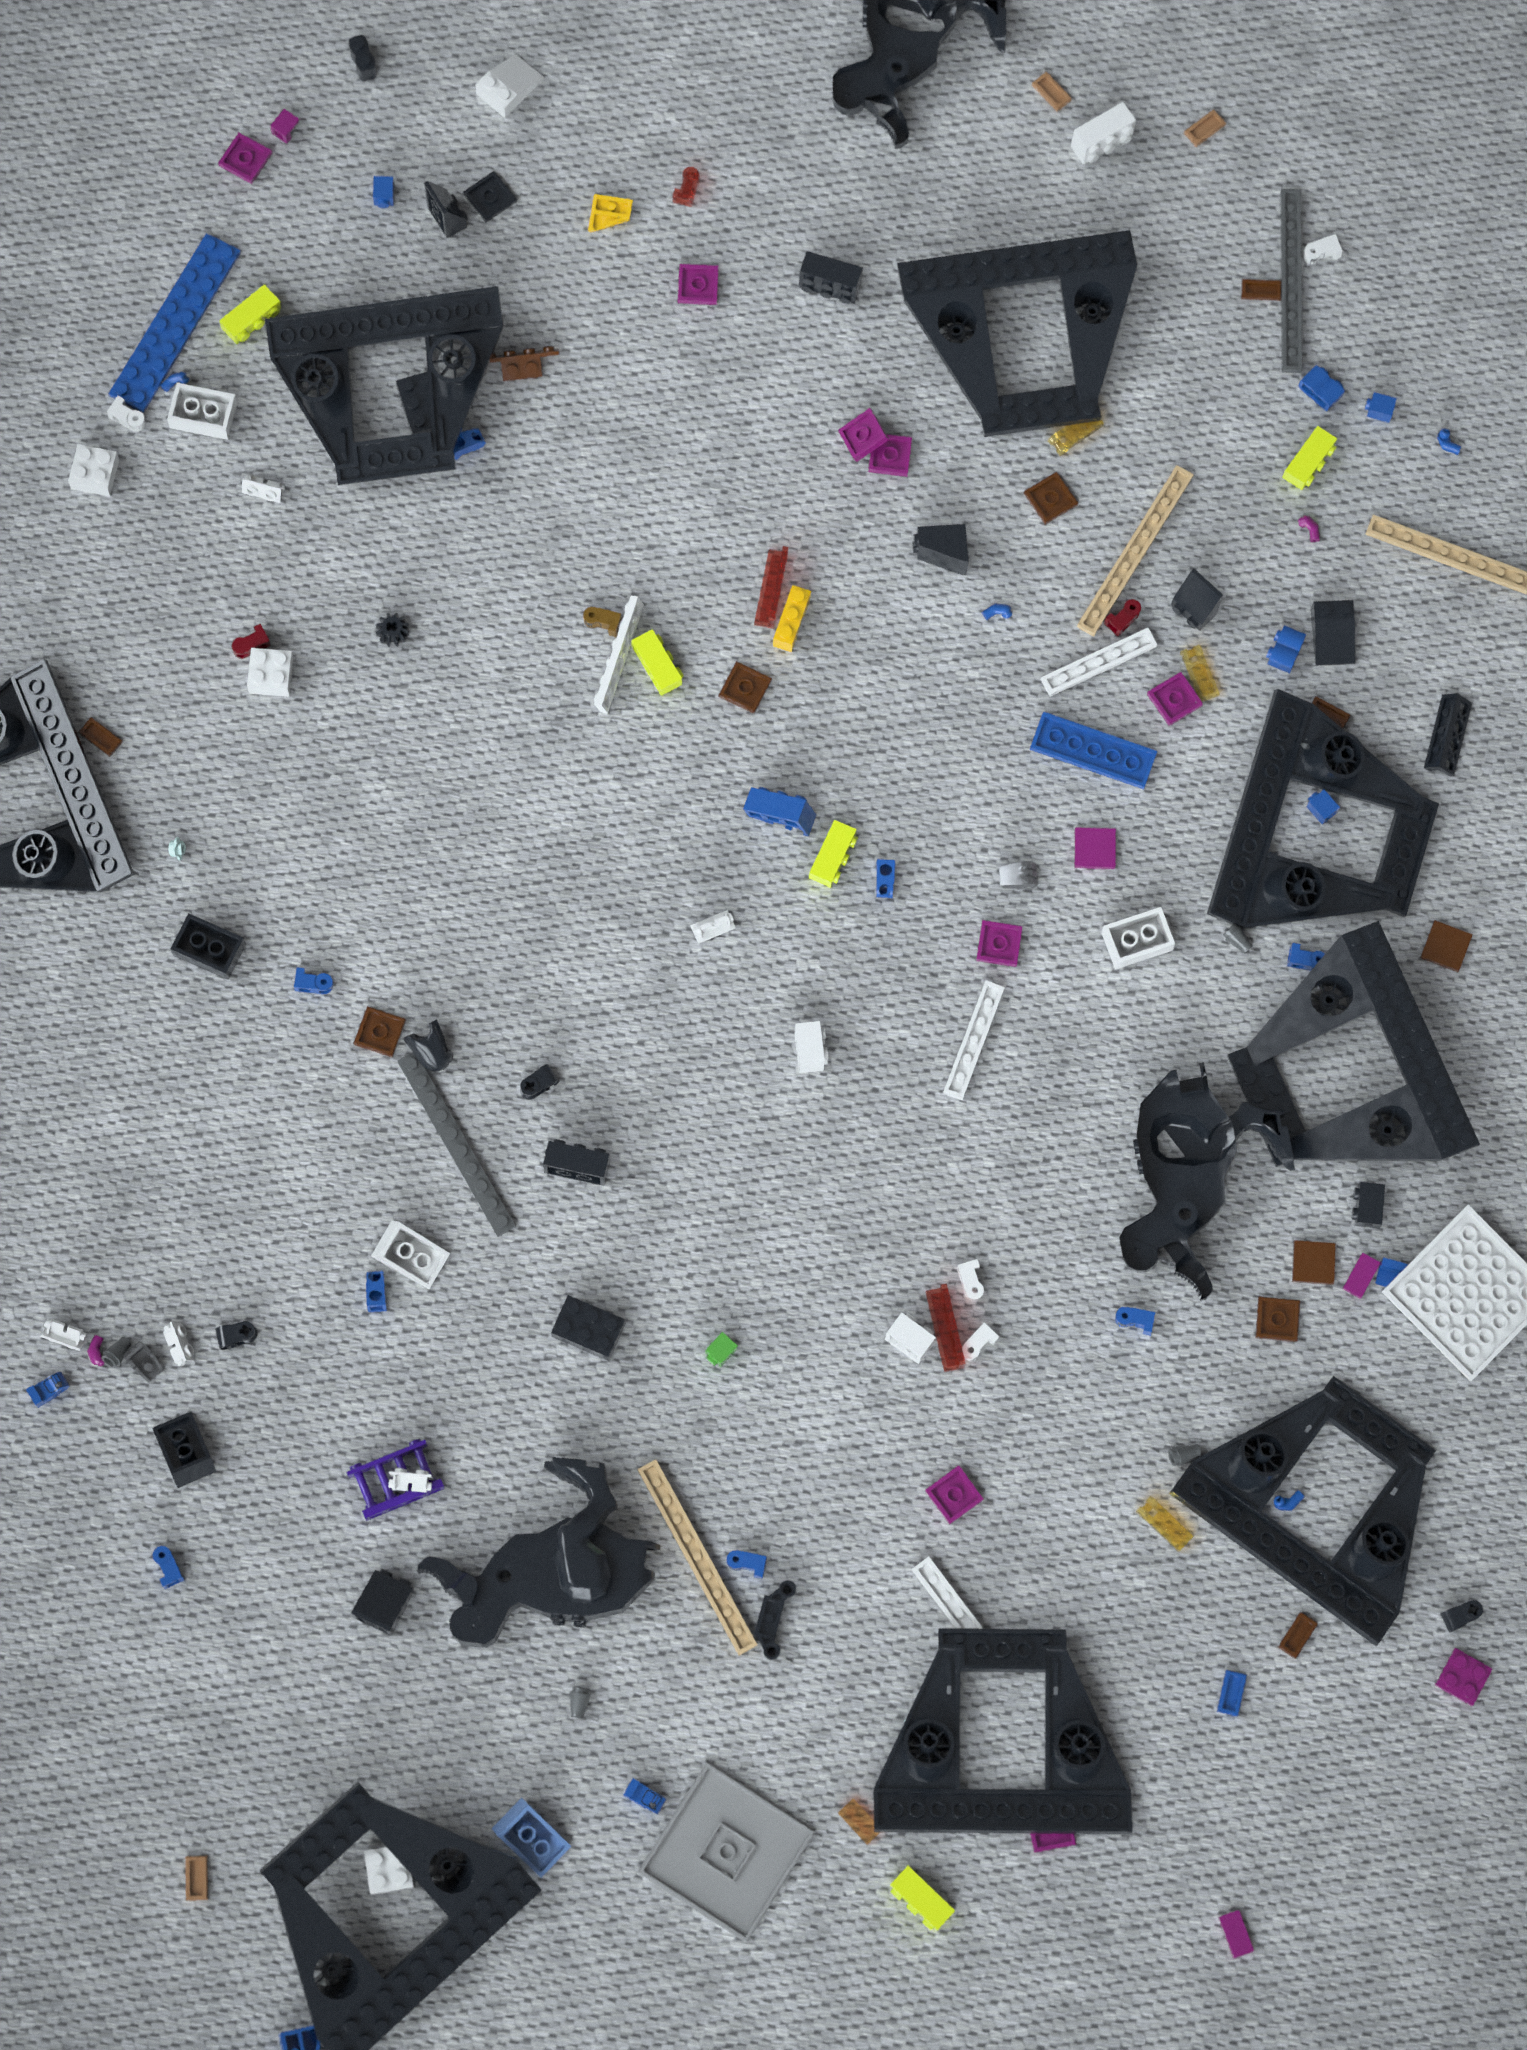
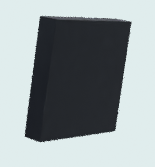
M495 171L463 191L465 198L485 223L517 202V198Z

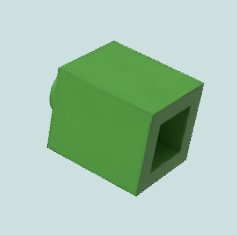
M722 1332L705 1350V1354L708 1355L706 1359L713 1366L718 1364L721 1367L735 1353L738 1345Z

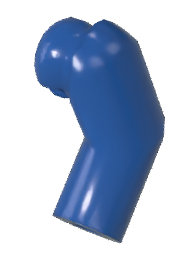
M1441 429L1437 435L1441 448L1458 455L1462 446L1451 442L1448 429Z
M1298 1490L1290 1498L1276 1496L1273 1501L1274 1506L1278 1510L1292 1511L1305 1496Z

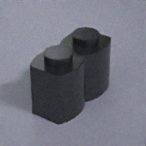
M361 34L349 38L350 55L356 64L358 77L363 82L376 78L375 59L370 53L369 44L365 36Z

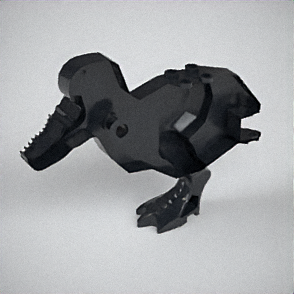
M863 0L862 28H866V35L872 54L866 60L839 68L833 75L832 85L833 106L838 112L848 116L856 115L865 108L877 118L876 125L879 124L884 130H887V133L893 139L892 142H894L895 149L902 148L908 143L909 131L905 117L898 107L895 94L916 85L936 69L938 48L954 29L956 21L968 10L980 14L985 26H987L986 29L989 32V37L997 50L1005 52L1006 0ZM888 6L923 14L930 21L940 19L944 23L943 30L939 32L911 31L892 25L886 17ZM898 67L901 71L894 72L892 69ZM870 101L889 105L892 109L880 117L879 109Z
M1204 1062L1199 1063L1201 1077L1179 1081L1177 1070H1171L1140 1104L1136 1139H1133L1135 1155H1140V1159L1137 1160L1139 1175L1143 1174L1144 1180L1156 1201V1205L1152 1212L1126 1226L1119 1237L1123 1260L1130 1270L1137 1273L1152 1270L1159 1259L1170 1263L1169 1259L1162 1256L1158 1257V1250L1164 1247L1176 1263V1265L1170 1263V1266L1175 1267L1174 1275L1181 1276V1279L1185 1278L1184 1280H1188V1283L1191 1282V1286L1194 1285L1193 1289H1197L1196 1293L1199 1292L1198 1297L1201 1296L1200 1301L1206 1300L1212 1294L1213 1285L1205 1268L1196 1260L1194 1252L1187 1241L1206 1227L1226 1203L1224 1179L1237 1153L1236 1141L1243 1132L1251 1129L1259 1132L1265 1138L1266 1143L1270 1145L1271 1150L1274 1151L1275 1157L1280 1160L1285 1168L1289 1171L1295 1170L1288 1127H1282L1280 1118H1284V1110H1268L1255 1107L1248 1102H1242L1235 1113L1227 1116L1208 1087ZM1165 1130L1185 1157L1168 1158L1163 1155L1158 1148V1135ZM1182 1210H1188L1191 1213V1217L1183 1220L1179 1217V1213Z
M553 1457L552 1461H545L544 1467L547 1471L557 1476L561 1481L573 1484L574 1487L586 1493L589 1499L587 1507L572 1518L567 1517L540 1533L515 1534L493 1555L481 1575L473 1576L465 1571L458 1570L453 1564L444 1559L432 1556L424 1558L419 1563L417 1568L418 1574L425 1572L430 1574V1576L432 1575L437 1581L439 1580L445 1593H448L449 1596L456 1595L458 1600L462 1601V1606L453 1612L449 1620L450 1630L457 1642L469 1647L488 1648L497 1642L511 1612L519 1607L550 1618V1620H553V1625L565 1626V1621L574 1622V1627L585 1628L586 1623L590 1620L624 1613L655 1580V1572L645 1569L647 1550H660L661 1545L648 1540L627 1539L604 1525L607 1517L618 1507L617 1501L612 1495L607 1482V1470L604 1463L599 1462V1468L587 1466L586 1460ZM503 1574H511L509 1581H501Z

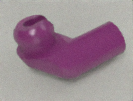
M1308 515L1300 517L1298 524L1300 527H1306L1309 530L1310 542H1319V525Z
M97 1335L93 1336L87 1353L92 1364L103 1366L105 1363L102 1360L99 1349L104 1338Z

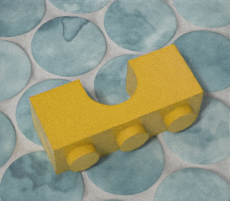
M792 585L773 638V647L792 652L802 618L805 616L811 599L810 590Z

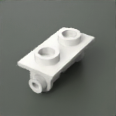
M253 475L242 479V493L269 501L281 502V493L283 494L285 486L281 485L280 482L268 480L264 484V479Z
M728 910L690 925L698 944L736 929L733 917Z
M53 1318L46 1320L44 1325L46 1328L40 1336L79 1351L87 1340V1333L83 1329L69 1325L67 1330H64L65 1323Z
M170 1322V1325L164 1327L165 1331L163 1333L168 1346L176 1344V1347L170 1350L175 1364L183 1366L186 1364V1361H195L194 1349L186 1337V1328L181 1322Z
M400 1468L395 1469V1472L389 1471L390 1476L393 1477V1479H389V1488L393 1490L408 1491L409 1483H412L411 1491L427 1493V1491L432 1489V1483L428 1481L433 1480V1477L428 1474V1471L416 1470V1473H407L408 1470Z

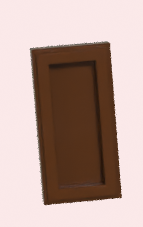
M1242 279L1241 299L1280 301L1281 281Z
M92 717L78 731L82 737L109 757L123 743L120 738Z
M1300 1612L1277 1648L1296 1659L1318 1623Z

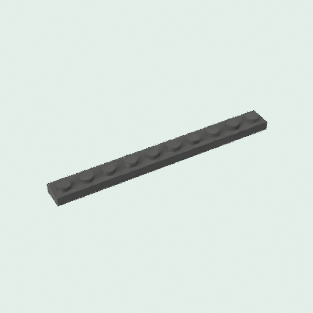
M1281 189V373H1301V189Z
M413 1052L399 1059L397 1063L497 1237L514 1229L516 1226L425 1067L422 1066Z

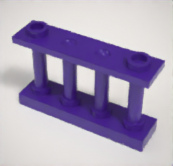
M416 1439L411 1441L406 1448L364 1465L361 1463L355 1464L350 1467V1471H347L349 1479L356 1477L366 1502V1509L362 1510L366 1521L445 1489L441 1478L437 1480L436 1477L428 1481L432 1483V1489L427 1491V1493L411 1491L412 1483L408 1484V1491L399 1496L394 1494L392 1488H389V1480L383 1465L395 1460L397 1468L407 1470L403 1456L413 1452L416 1455L421 1470L428 1471V1474L432 1475L422 1450L428 1447L426 1440ZM374 1468L386 1495L385 1501L380 1504L374 1502L363 1474Z

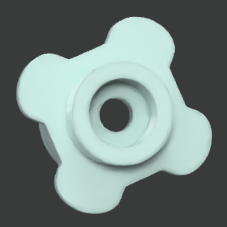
M176 837L175 840H171L169 843V854L171 857H177L178 860H182L186 846L183 841H180L179 837Z

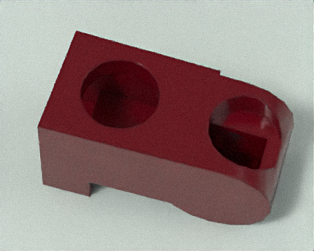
M1135 599L1126 601L1123 609L1116 616L1110 613L1105 618L1104 625L1119 637L1139 617L1141 604Z
M261 623L254 626V633L244 638L238 637L233 640L231 646L237 658L244 659L249 657L251 648L266 649L271 646Z

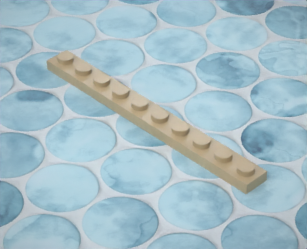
M1176 465L1080 619L1077 628L1093 637L1096 635L1194 474Z
M1372 516L1365 535L1527 595L1526 571L1379 516Z
M655 1459L639 1468L638 1472L738 1656L757 1646L755 1639L657 1460Z

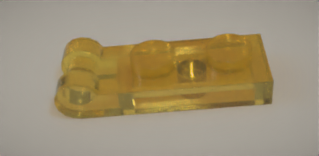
M1099 420L1067 425L1048 439V442L1051 446L1054 445L1058 455L1062 456L1069 449L1102 428L1104 422ZM1063 437L1067 441L1064 444L1060 441Z
M1196 645L1193 646V649L1180 651L1182 660L1200 700L1204 702L1218 697L1220 693L1205 660L1201 646ZM1196 656L1198 661L1192 663L1190 658Z
M1149 1496L1146 1500L1147 1503L1143 1507L1140 1506L1136 1513L1179 1553L1194 1536L1152 1496ZM1152 1509L1158 1512L1154 1517L1149 1514Z

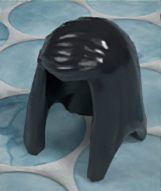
M436 1019L429 1023L430 1032L428 1036L421 1037L413 1033L403 1039L422 1066L433 1072H439L447 1068L454 1056L453 1052L447 1048L443 1032Z

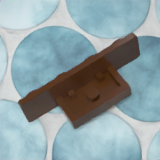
M545 346L543 350L535 351V348L523 349L522 353H515V350L504 351V355L497 356L496 353H493L489 363L501 362L503 381L542 377L540 357L559 355V349H555L554 346Z

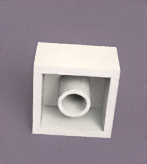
M78 444L68 480L71 489L111 496L119 464L117 452Z
M251 648L247 682L249 694L290 696L293 667L292 651Z
M820 1021L795 1024L794 1035L799 1073L823 1071L824 1064H828L827 1047H823L826 1039L825 1027H821Z
M901 1313L887 1331L885 1340L919 1364L933 1346L936 1337L930 1328L918 1325L916 1323L917 1319L912 1315Z
M387 1847L364 1851L371 1896L415 1889L413 1876Z

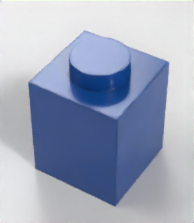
M393 176L373 177L374 206L379 208L394 206Z
M1374 392L1372 398H1368L1365 405V410H1368L1366 417L1389 423L1397 398Z
M1325 790L1320 793L1316 791L1308 798V810L1322 825L1337 814L1340 809L1339 805Z

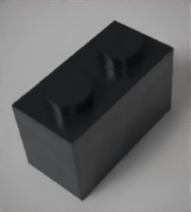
M1360 1182L1358 1187L1354 1188L1353 1200H1356V1208L1353 1207L1351 1219L1355 1220L1354 1226L1377 1229L1382 1226L1385 1184Z

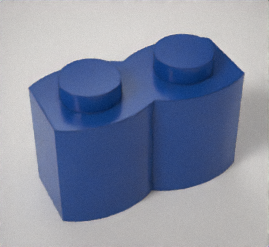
M1317 365L1300 380L1298 385L1306 395L1312 398L1326 412L1345 392L1341 382L1330 378L1328 371Z
M1285 625L1282 631L1278 629L1274 637L1276 645L1275 647L1270 646L1266 658H1269L1268 665L1290 674L1306 634Z

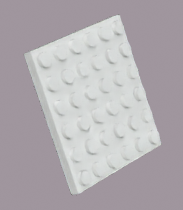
M1466 1205L1381 1291L1469 1381H1472L1527 1325V1263L1469 1205Z

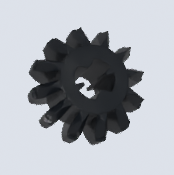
M387 613L386 619L380 617L381 623H376V629H378L376 636L380 637L381 643L387 641L388 647L391 646L392 642L398 647V641L400 640L405 643V636H409V631L407 630L409 623H405L404 616L398 618V613H395L393 617H391L390 613Z

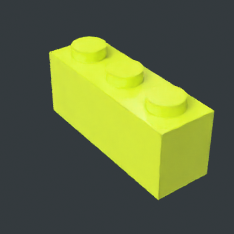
M264 284L219 320L221 329L235 344H238L240 341L244 342L249 338L252 331L255 329L259 330L264 326L265 319L274 318L279 314L281 309L280 300Z
M1317 426L1286 468L1282 478L1301 490L1305 486L1309 487L1315 479L1314 473L1316 471L1320 472L1325 466L1326 461L1324 460L1327 455L1331 457L1335 452L1337 438Z
M653 629L631 640L633 650L661 696L682 685L683 673L679 667L675 668L672 663L674 659L670 651H665L663 648L664 642L659 634H655Z
M833 821L809 872L810 879L830 888L833 882L838 883L841 872H839L840 867L847 864L850 857L847 854L849 848H854L858 837H856L857 829L839 821Z
M909 1866L889 1885L892 1888L890 1892L898 1900L903 1898L908 1903L906 1908L912 1914L916 1915L918 1913L924 1918L922 1923L930 1931L933 1928L937 1931L955 1912Z

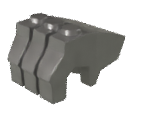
M1021 861L999 867L1001 887L1021 890L1023 887H1037L1036 865L1031 861Z
M139 1341L135 1344L136 1347L133 1346L129 1350L130 1352L127 1351L123 1356L135 1372L149 1383L164 1368L149 1348Z

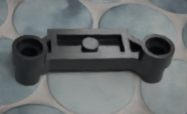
M790 1580L783 1581L779 1589L769 1596L764 1595L754 1637L758 1638L763 1648V1654L768 1660H775L780 1655V1647L774 1641L784 1602L796 1593V1585ZM789 1587L791 1592L787 1594L783 1589ZM774 1649L776 1654L771 1656L768 1654V1650Z

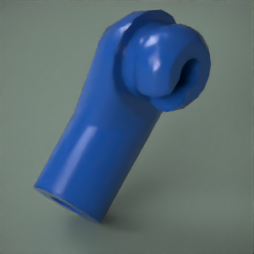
M185 372L172 374L160 387L165 392H168L178 382L187 384L190 378L186 376Z
M998 603L981 612L986 620L996 614H1002V617L1005 619L1010 618L1013 614L1008 604Z

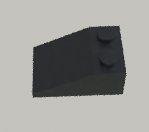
M424 182L427 208L445 237L449 238L467 228L466 220H468V217L463 209L460 210L458 208V201L454 194L450 195L446 188L432 182Z
M1193 568L1173 597L1172 609L1176 614H1182L1187 619L1190 627L1201 631L1217 615L1223 594Z
M1353 600L1313 601L1310 612L1315 666L1355 664V613Z
M192 1412L152 1428L177 1488L217 1472Z

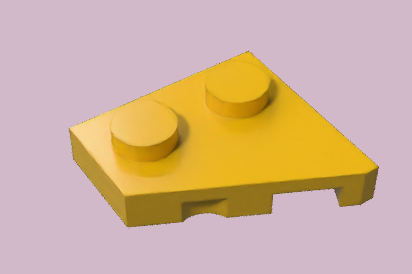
M594 194L588 232H595L630 221L633 200Z

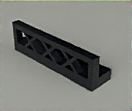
M1458 693L1442 694L1424 768L1428 771L1440 770L1451 777L1455 775L1472 702ZM1461 703L1464 705V709H1463V713H1462V714H1461V711H1460V704H1461ZM1456 721L1458 722V725H1459L1458 732L1456 731V728H1455ZM1452 739H1453V742H1454V749H1453V750H1452L1451 745H1450ZM1447 758L1450 763L1449 768L1445 766Z

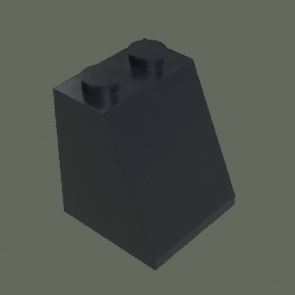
M966 524L917 527V534H913L912 549L913 553H917L918 560L960 575L967 574L969 558Z
M381 1569L380 1572L375 1570L355 1604L351 1615L354 1619L392 1636L414 1592V1588L411 1587V1582L400 1578L398 1581L392 1578V1573Z

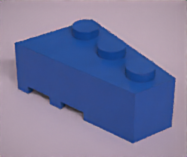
M751 787L743 808L749 817L770 824L779 823L786 825L785 829L790 831L792 827L802 830L803 835L808 837L816 818V813L806 798L799 795L795 797L788 796V794L777 791V793L770 792V790L764 787H759L758 789Z
M313 2026L278 2034L281 2050H320V2042L316 2037Z

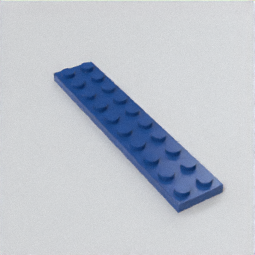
M207 233L205 234L108 393L109 397L116 399L119 396L125 399L127 406L144 414L241 254L239 249Z

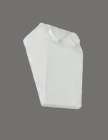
M515 54L489 70L476 83V94L506 118L544 80V77Z
M392 1220L371 1257L425 1288L430 1289L450 1253L402 1223Z

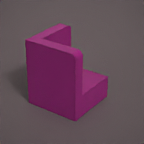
M283 109L270 125L271 133L288 144L292 139L291 131L298 124L299 118Z

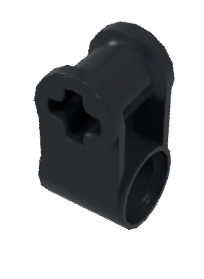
M545 1064L522 1080L520 1094L526 1100L535 1099L543 1092L550 1090L552 1085L556 1086L560 1080L550 1066ZM527 1085H528L529 1087H533V1091H532V1092H531L530 1090H527V1091H526V1086H527Z
M248 1321L215 1328L220 1350H226L230 1346L234 1348L251 1343L258 1335L257 1329ZM245 1328H248L250 1330V1332H248L249 1336H245L243 1334L245 1332Z
M1471 1600L1460 1606L1448 1609L1440 1613L1450 1633L1481 1617L1483 1606L1480 1602ZM1470 1606L1476 1607L1477 1611L1474 1614L1468 1613Z

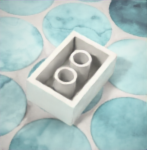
M1124 102L1076 128L1073 133L1071 148L1083 165L1088 162L1093 163L1098 160L1100 155L1104 153L1109 154L1114 151L1119 144H1127L1132 139L1136 120Z
M177 383L167 418L169 426L172 429L228 440L237 407V400L235 394Z
M1161 907L1104 925L1101 932L1115 970L1173 951L1175 946Z

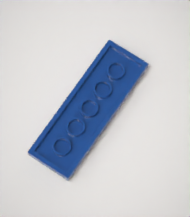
M1044 711L1030 746L1031 751L1143 790L1157 754L1156 750Z

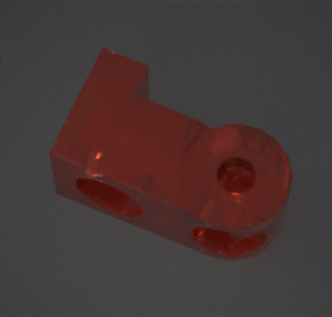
M695 167L684 169L681 188H675L673 192L674 203L692 207L699 185V171Z

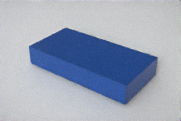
M1230 1670L1225 1671L1217 1712L1238 1717L1247 1678L1246 1674Z

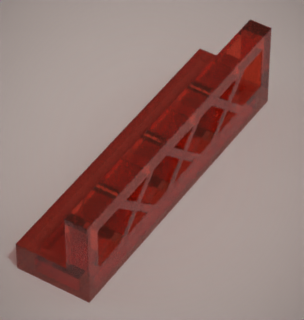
M783 546L782 552L770 549L768 551L754 622L755 626L774 629L789 547Z
M947 1283L941 1284L940 1288L927 1290L925 1294L943 1371L949 1372L965 1368L966 1363Z

